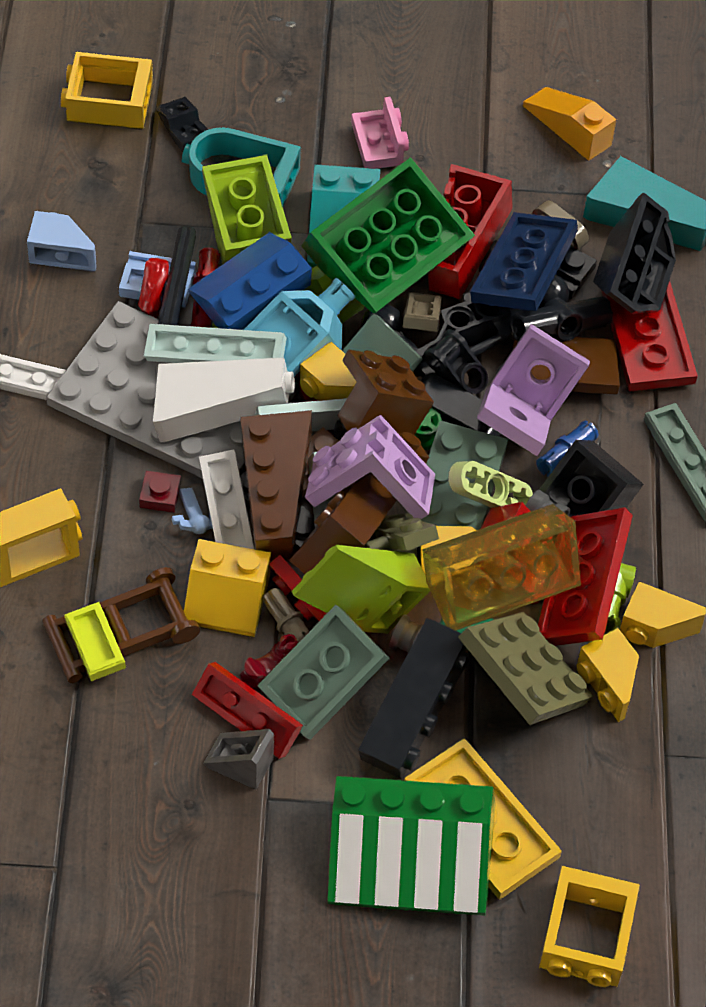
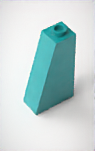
M622 156L618 158L586 197L583 218L615 227L637 197L644 192L668 211L670 222L667 224L672 234L673 244L699 251L706 245V200Z

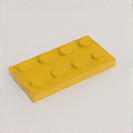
M465 738L404 778V781L493 786L495 814L488 887L499 900L561 857L562 850Z

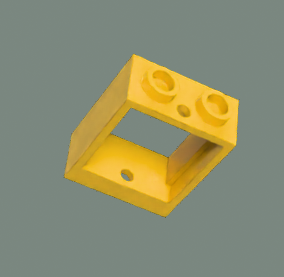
M76 52L73 65L68 64L66 82L68 88H63L61 93V107H66L67 121L143 129L153 84L152 60ZM84 81L133 86L131 100L128 102L81 97Z
M61 488L0 512V587L80 556L78 541L83 540V537L76 522L81 520L80 513L74 500L68 501Z
M562 866L539 968L547 969L549 973L558 977L575 976L587 979L590 984L598 987H608L610 985L618 987L623 972L640 884ZM565 899L623 913L614 959L555 945Z

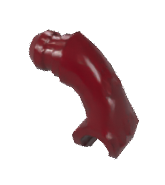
M292 634L283 635L280 641L266 655L258 659L249 657L244 664L243 671L239 675L240 680L255 691L259 690L260 688L257 685L298 644L296 637Z

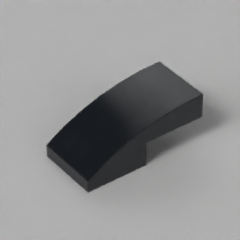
M186 97L156 106L161 121L182 152L186 144L191 145L192 141L199 134L208 130L199 119L198 109Z

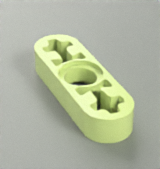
M475 461L456 462L449 471V484L455 493L491 508L523 502L526 505L533 495L532 489L527 483ZM465 476L471 479H475V482L469 483V480L465 478ZM490 479H492L495 484V493L493 497H491L488 493V483ZM513 493V496L516 497L517 500L512 497H508V494Z

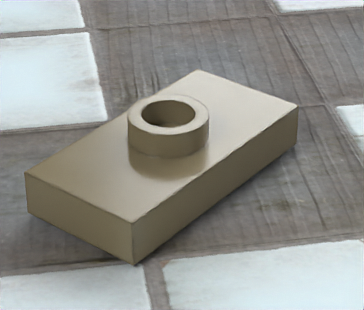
M408 293L403 328L437 332L442 297L422 293Z

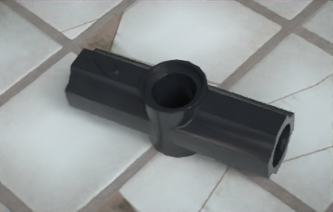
M604 296L566 303L561 298H554L545 303L543 307L538 308L537 311L525 310L512 315L510 326L513 331V337L518 342L530 324L551 337L558 336L564 341H569L577 337L581 331L606 327L607 324L612 323L613 312L610 301Z

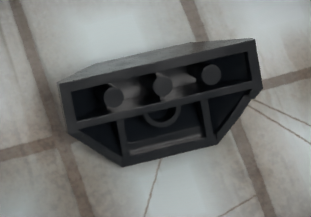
M644 192L637 197L609 233L593 280L606 295L631 314L656 313L661 309L676 262L673 238L667 224L670 222L669 213Z

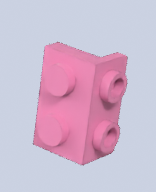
M384 97L383 110L352 114L351 123L364 168L377 169L398 166L403 163L404 151L409 150V141L406 131L401 132V113L399 108H394L391 97Z

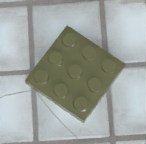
M524 612L467 627L458 637L529 725L582 707L593 697L586 688L584 679L570 669L563 660L560 650L545 639L540 633L539 626L535 620L525 615Z

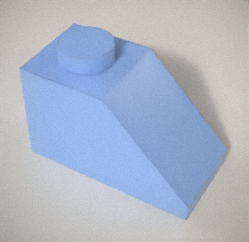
M35 211L27 239L29 263L95 272L97 267L95 245L68 215Z

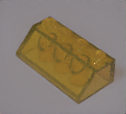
M554 504L422 549L426 583L445 625L455 631L581 586L575 520Z

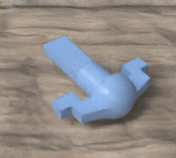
M180 489L179 494L189 520H184L183 515L172 516L173 525L179 524L180 530L191 531L195 534H203L207 530L212 529L210 513L209 518L202 514L193 489Z

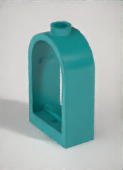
M231 128L206 130L199 134L192 141L191 145L186 144L182 155V163L190 165L192 184L199 192L206 196L202 173L203 165L201 162L210 156L225 154L246 159L267 155L270 166L276 167L273 177L282 207L286 203L300 170L301 146Z

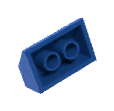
M269 232L188 288V292L217 328L244 330L281 291H303L310 286L312 268L290 242Z

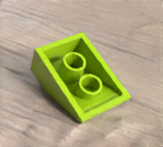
M267 155L202 166L212 223L222 264L269 232L291 243L292 237Z

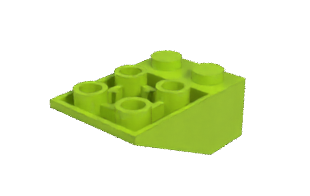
M335 545L325 553V557L312 570L303 576V580L292 590V594L325 613H328L335 605L339 606L364 632L388 634L397 625L400 618L404 614L407 615L433 588L414 553Z

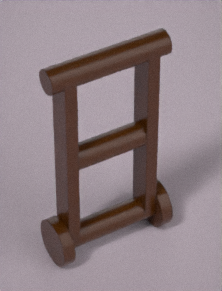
M159 568L147 576L146 585L99 602L122 656L129 655L169 638H172L176 644H183L199 635L200 627L197 621L187 619L174 592L172 584L176 577L171 568ZM160 594L172 623L131 639L118 610ZM48 615L43 618L42 623L68 682L75 683L82 678L81 673L86 671L82 659L75 660L63 631L69 629L65 617L57 619L56 615Z

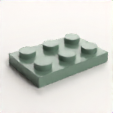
M440 421L429 454L430 458L426 463L435 473L429 515L421 519V521L436 526H469L477 530L478 535L489 507L455 493L449 484V471L456 462L475 461L500 472L508 446V439ZM465 476V478L469 480V483L475 482V479H471ZM490 479L488 493L492 497L495 484Z
M335 605L257 686L276 706L303 724L300 732L305 738L311 740L383 666L389 657L339 606Z

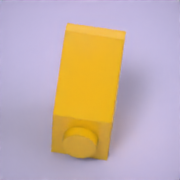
M329 342L300 364V386L307 396L314 397L318 401L348 398L357 383L342 361L345 353L332 342Z
M638 582L623 615L620 631L632 643L644 644L655 648L700 633L706 617V607Z

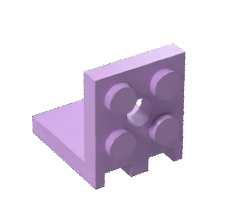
M530 324L486 389L477 419L538 456L545 446L552 418L587 370L590 361ZM536 365H544L549 368L551 376L545 380L536 379L532 375L531 369Z
M381 415L359 429H350L344 434L341 441L331 447L325 446L321 448L313 457L314 462L308 478L309 483L305 498L314 507L371 472L414 518L423 519L429 515L435 473Z

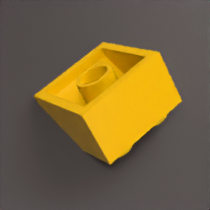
M199 539L190 569L184 613L187 619L197 621L199 627L255 637L263 606V596L266 594L270 579L269 563L271 561V552Z

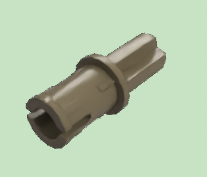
M273 588L263 596L264 604L278 623L277 630L285 635H294L299 643L310 632L302 620L303 614L300 611H295L280 589Z

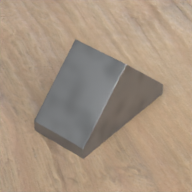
M270 729L220 733L203 764L215 772L256 790L273 761L274 733Z

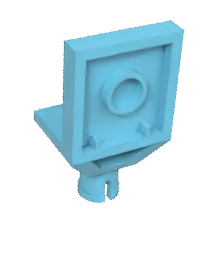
M337 278L318 296L310 290L281 291L244 330L284 333L287 339L283 358L285 359L287 371H293L295 377L300 372V364L329 342H332L342 350V323L337 316L355 298V295L345 284L341 285L342 282Z

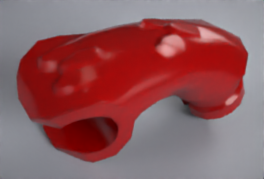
M150 258L146 261L138 307L141 309V312L154 318L158 317L162 291L168 279L169 262L165 259Z

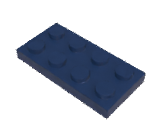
M514 212L470 290L471 302L489 306L537 311L578 232L577 220Z

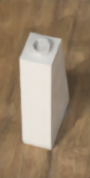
M284 358L158 364L153 424L159 441L168 442L241 421L240 417L255 416L258 406L288 404V394L294 393L295 389L293 371H287Z

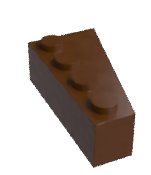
M312 410L240 417L255 550L271 552V561L279 555L284 560L291 559L294 553L299 510L312 437Z
M369 472L334 495L326 505L327 507L315 519L316 528L289 561L306 574L335 545L363 548L397 499Z

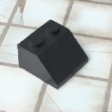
M576 439L539 490L549 495L550 501L553 503H562L569 507L570 513L568 517L627 508L644 484L593 440Z

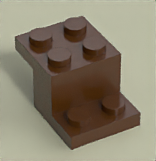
M348 349L342 361L357 383L337 415L347 431L352 428L359 429L381 415L415 453L427 463L430 457L421 446V441L415 436L416 431L434 403L425 390V385L414 375L410 369V364L400 356L393 355L388 357L378 355L369 350L361 352Z

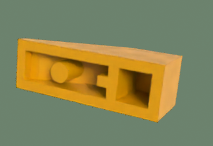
M549 87L541 89L523 101L524 108L588 161L612 146L616 119L596 102Z

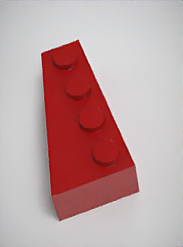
M451 164L448 184H446L444 190V198L475 236L428 272L429 291L460 299L513 209L512 181Z

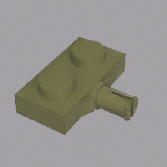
M398 514L384 520L385 524L377 527L375 530L376 539L367 542L364 548L388 551L401 549L408 551L438 540L439 536L436 525L423 522L420 518H409L405 514Z

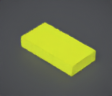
M99 602L64 615L66 624L91 681L126 668L125 660Z

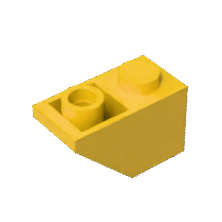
M616 628L605 634L603 640L592 641L581 647L577 671L586 684L590 683L597 692L603 709L611 712L617 721L620 722L625 719L639 655L619 628Z

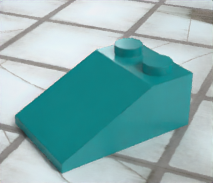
M314 165L309 233L380 180V169ZM308 255L307 263L311 267H316L317 265Z

